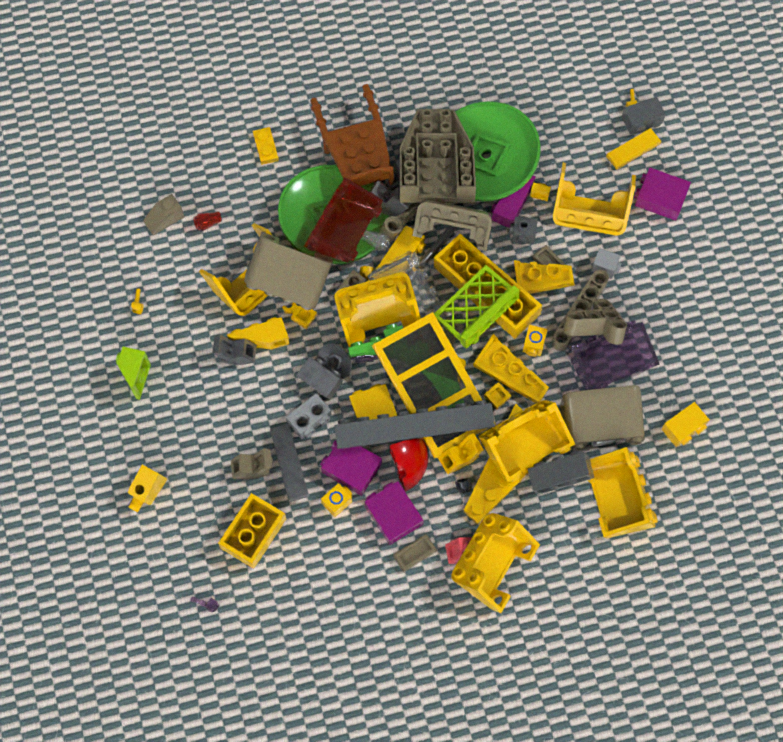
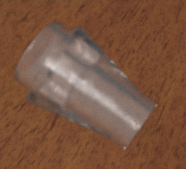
M365 229L361 240L367 242L378 251H386L390 244V237L385 233Z

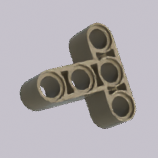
M597 299L595 300L593 310L569 311L566 316L564 332L570 336L603 335L609 343L619 345L623 343L627 323L610 301Z

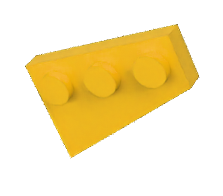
M514 260L516 281L529 294L575 286L573 270L570 265L537 264V262L521 263Z

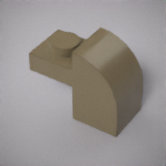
M262 449L254 455L239 454L230 460L232 479H255L269 475V469L272 468L273 463L270 449Z

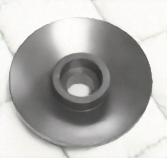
M330 343L324 345L319 350L317 357L326 363L325 368L331 370V368L335 369L341 374L339 377L341 379L349 375L352 362L348 352L343 347Z

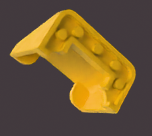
M395 273L342 288L334 295L348 347H351L350 344L358 341L363 343L366 339L364 331L400 321L402 326L406 327L421 319L413 287L406 273Z
M547 400L531 405L478 436L503 479L510 483L518 480L522 473L521 470L552 452L564 454L571 450V446L575 445L556 403Z

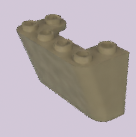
M261 232L245 274L244 282L247 284L246 286L252 290L259 289L265 291L264 293L271 297H281L287 303H297L303 309H315L333 258L317 252L314 253V257L279 244L280 238Z

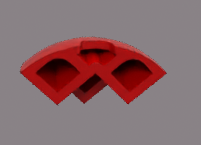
M409 439L390 445V453L397 467V475L405 492L418 484L426 472L429 456L426 442L423 439Z

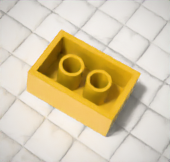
M251 493L218 544L222 550L254 569L285 523L286 515L281 510Z

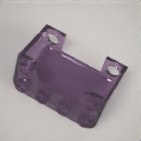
M635 320L626 322L627 328L624 340L619 345L609 343L604 336L598 338L592 336L585 339L586 343L581 342L568 346L569 350L566 351V354L585 390L606 388L608 384L631 374L643 372L660 365L643 322L636 323Z

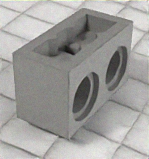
M314 394L287 415L286 420L302 440L313 435L316 431L315 429L320 425L324 426L327 424L332 415L330 408L317 394ZM316 409L323 411L320 415L313 414V411ZM300 421H306L307 425L304 427L298 426V423Z

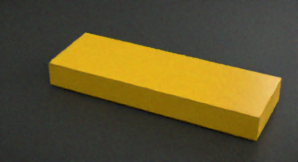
M650 128L607 153L606 157L615 169L618 170L660 145L661 140Z

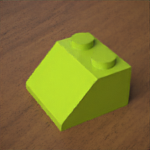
M123 346L121 352H118L116 356V363L135 398L140 400L151 364L145 351Z

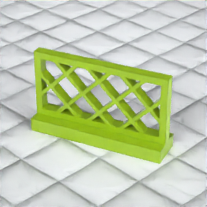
M485 265L441 306L434 315L438 322L461 341V345L467 349L519 299L520 290L516 286L508 284L491 268ZM487 272L492 277V282H481L480 277ZM479 286V294L467 295V289ZM481 286H492V294H481ZM494 286H503L507 290L502 294H495ZM481 298H493V303L490 306H481ZM457 299H465L466 307H454V302ZM467 299H479V307H468ZM466 311V319L454 320V312ZM468 311H479V317L477 319H468ZM443 312H452V320H444L440 315ZM454 324H466V329L460 334L454 329Z

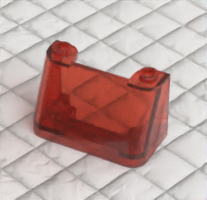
M344 177L303 247L346 263L350 260L353 262L359 253L356 251L357 245L373 217L378 218L382 211L380 206L383 200Z

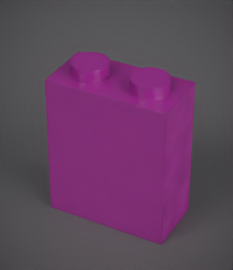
M649 167L648 173H643L640 181L643 184L642 188H637L634 198L637 199L635 206L676 221L691 182Z
M335 440L331 446V453L329 456L326 455L321 461L322 473L363 496L380 469L382 458L361 446L337 449V442Z
M398 481L394 484L393 482L388 483L381 492L370 494L366 497V501H364L365 508L389 545L423 526V518Z

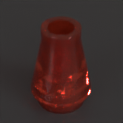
M219 211L199 213L193 217V221L197 231H204L222 222V217Z

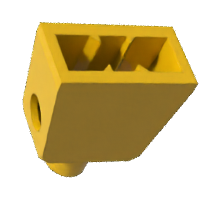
M142 464L128 490V494L133 496L128 507L139 512L143 503L151 505L166 483L167 478Z

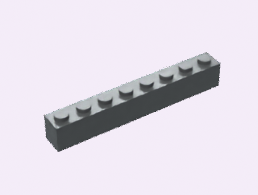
M486 400L476 401L473 406L461 403L455 404V408L447 409V406L435 407L436 411L428 412V408L418 409L416 414H408V411L397 412V416L389 417V414L377 415V419L369 420V417L357 418L358 422L351 423L349 419L339 420L338 424L334 425L337 449L493 428L495 423L492 403L486 404Z

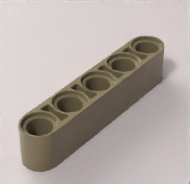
M596 270L592 274L569 311H576L577 308H582L583 310L593 309L595 300L600 298L608 283L609 275L606 271ZM600 279L603 283H598L595 280ZM586 294H592L594 297L589 298ZM566 316L555 331L552 340L553 348L558 351L566 350L575 337L564 332ZM562 337V338H564L566 341H565V342H559V341L557 340V338Z

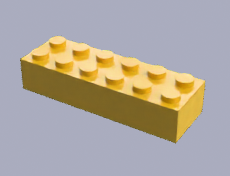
M459 234L434 257V268L458 289L462 288L485 265L491 268L508 284L516 286L520 290L519 299L495 321L516 339L541 315L542 304L463 235ZM487 272L480 277L481 282H492V277ZM479 286L467 289V295L479 294ZM481 286V294H492V286ZM494 286L495 294H502L507 290L503 286ZM481 298V306H490L493 303V298ZM470 299L479 307V299Z

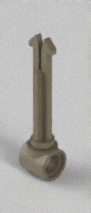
M412 203L402 214L388 217L379 230L380 236L386 241H393L403 230L405 223L416 215L420 203Z

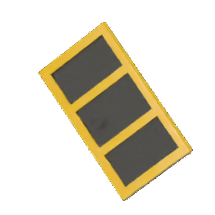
M433 312L372 345L409 414H416L418 409L428 408V412L436 411L435 407L447 406V409L455 408V404L467 403V406L475 405L474 402L483 401ZM486 429L423 437L433 457L439 458L448 448L459 445L468 435L473 433L477 435Z

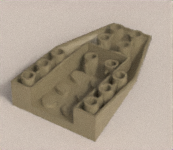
M417 109L400 145V203H421L424 200L441 203H475L474 147L454 109Z

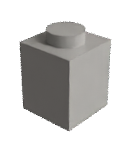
M599 248L591 272L604 270L609 275V278L612 279L614 273H619L622 265L619 262L621 255Z

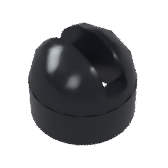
M462 478L455 481L456 488L460 493L465 494V490L467 493L470 492L472 488L470 478Z

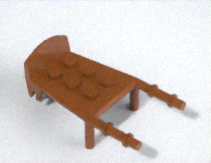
M368 84L362 86L363 97L367 100L369 105L368 111L371 112L373 120L328 131L326 127L327 121L323 118L321 112V104L318 103L317 98L310 100L312 105L311 111L315 114L316 125L319 126L322 135L324 153H331L346 183L349 196L353 195V188L374 183L377 180L389 179V185H393L394 181L393 166L390 163L383 124L378 112L379 106L375 104L374 93L370 90Z

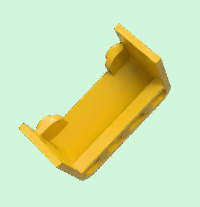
M563 162L554 205L553 221L557 225L616 236L623 234L626 230L636 187V175L631 177L629 190L616 191L612 195L611 202L575 196V185L571 181L564 180L566 163Z
M253 223L251 225L259 237L261 232L272 235L268 229ZM203 269L199 270V273L212 291L231 310L240 316L247 315L268 296L264 293L265 291L259 289L252 290L246 286L247 284L244 282L247 269L231 283L225 277L216 278Z

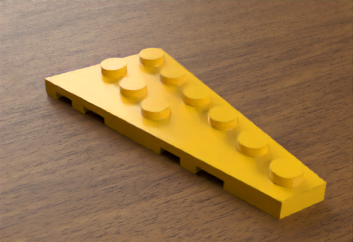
M516 403L509 418L522 411ZM489 457L463 512L478 525L529 474L528 469L532 468L534 464L541 462L544 457L522 469L520 478L511 483L503 479Z

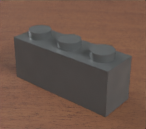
M582 451L572 452L570 456L565 458L562 456L552 459V462H539L528 469L533 492L539 495L594 478L589 455Z

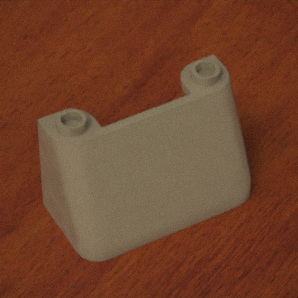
M424 200L419 204L412 236L422 238L425 231H433L434 223L436 222L470 229L469 239L476 241L477 249L487 250L492 230V217L489 213L431 200Z
M631 385L574 391L562 396L560 413L575 442V445L570 447L572 451H581L590 442L625 439L630 445H638L644 442L643 410L639 386Z

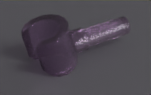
M193 596L190 601L204 606L210 612H215L220 606L213 598H210L208 602Z

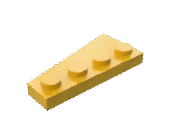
M494 334L473 363L475 368L534 403L542 401L549 389Z

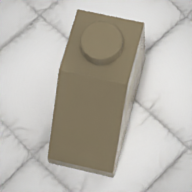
M170 194L158 201L143 221L154 236L184 218V214L173 194Z

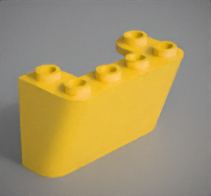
M625 447L590 459L594 478L587 481L592 485L601 515L598 520L603 537L607 539L656 527L655 523L658 522L655 511H652L649 505L652 504V499L649 492L646 493L644 485L647 484L644 475L640 474L638 469L641 466L638 456H635L634 452Z
M490 513L481 521L454 567L451 578L487 607L502 613L511 595L497 590L514 558L519 557L531 562L540 544L518 520ZM531 545V550L523 554V549ZM500 596L502 601L497 605L494 600Z

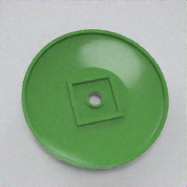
M478 102L455 111L474 147L475 201L484 202L502 199L521 189L536 171L541 154L539 135L532 121L517 108L500 102ZM485 152H490L491 156L489 158H483L482 154Z
M320 165L297 174L285 186L278 205L279 224L288 242L296 250L314 257V253L317 252L333 258L332 264L354 262L372 253L383 240L379 230L389 216L379 212L378 208L380 205L368 196L374 183L353 188V195L349 196L346 183L337 165ZM334 215L337 217V220L331 221L328 219V216Z

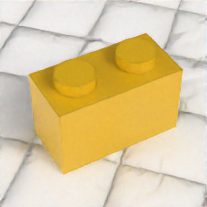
M693 402L664 423L661 430L675 447L680 444L684 446L692 440V435L695 433L699 435L707 429L706 424L710 419Z

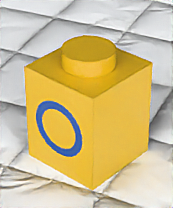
M529 325L522 352L532 357L541 356L547 329Z
M338 483L321 498V503L335 518L352 503V493L346 486L342 487Z

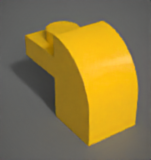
M473 433L468 435L459 445L448 448L438 459L448 475L473 463L479 458V454L484 449Z

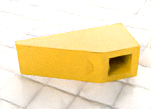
M273 317L268 319L267 322L261 324L254 323L248 328L242 330L235 329L227 334L228 339L232 341L246 339L256 344V348L272 350L290 344L282 317Z

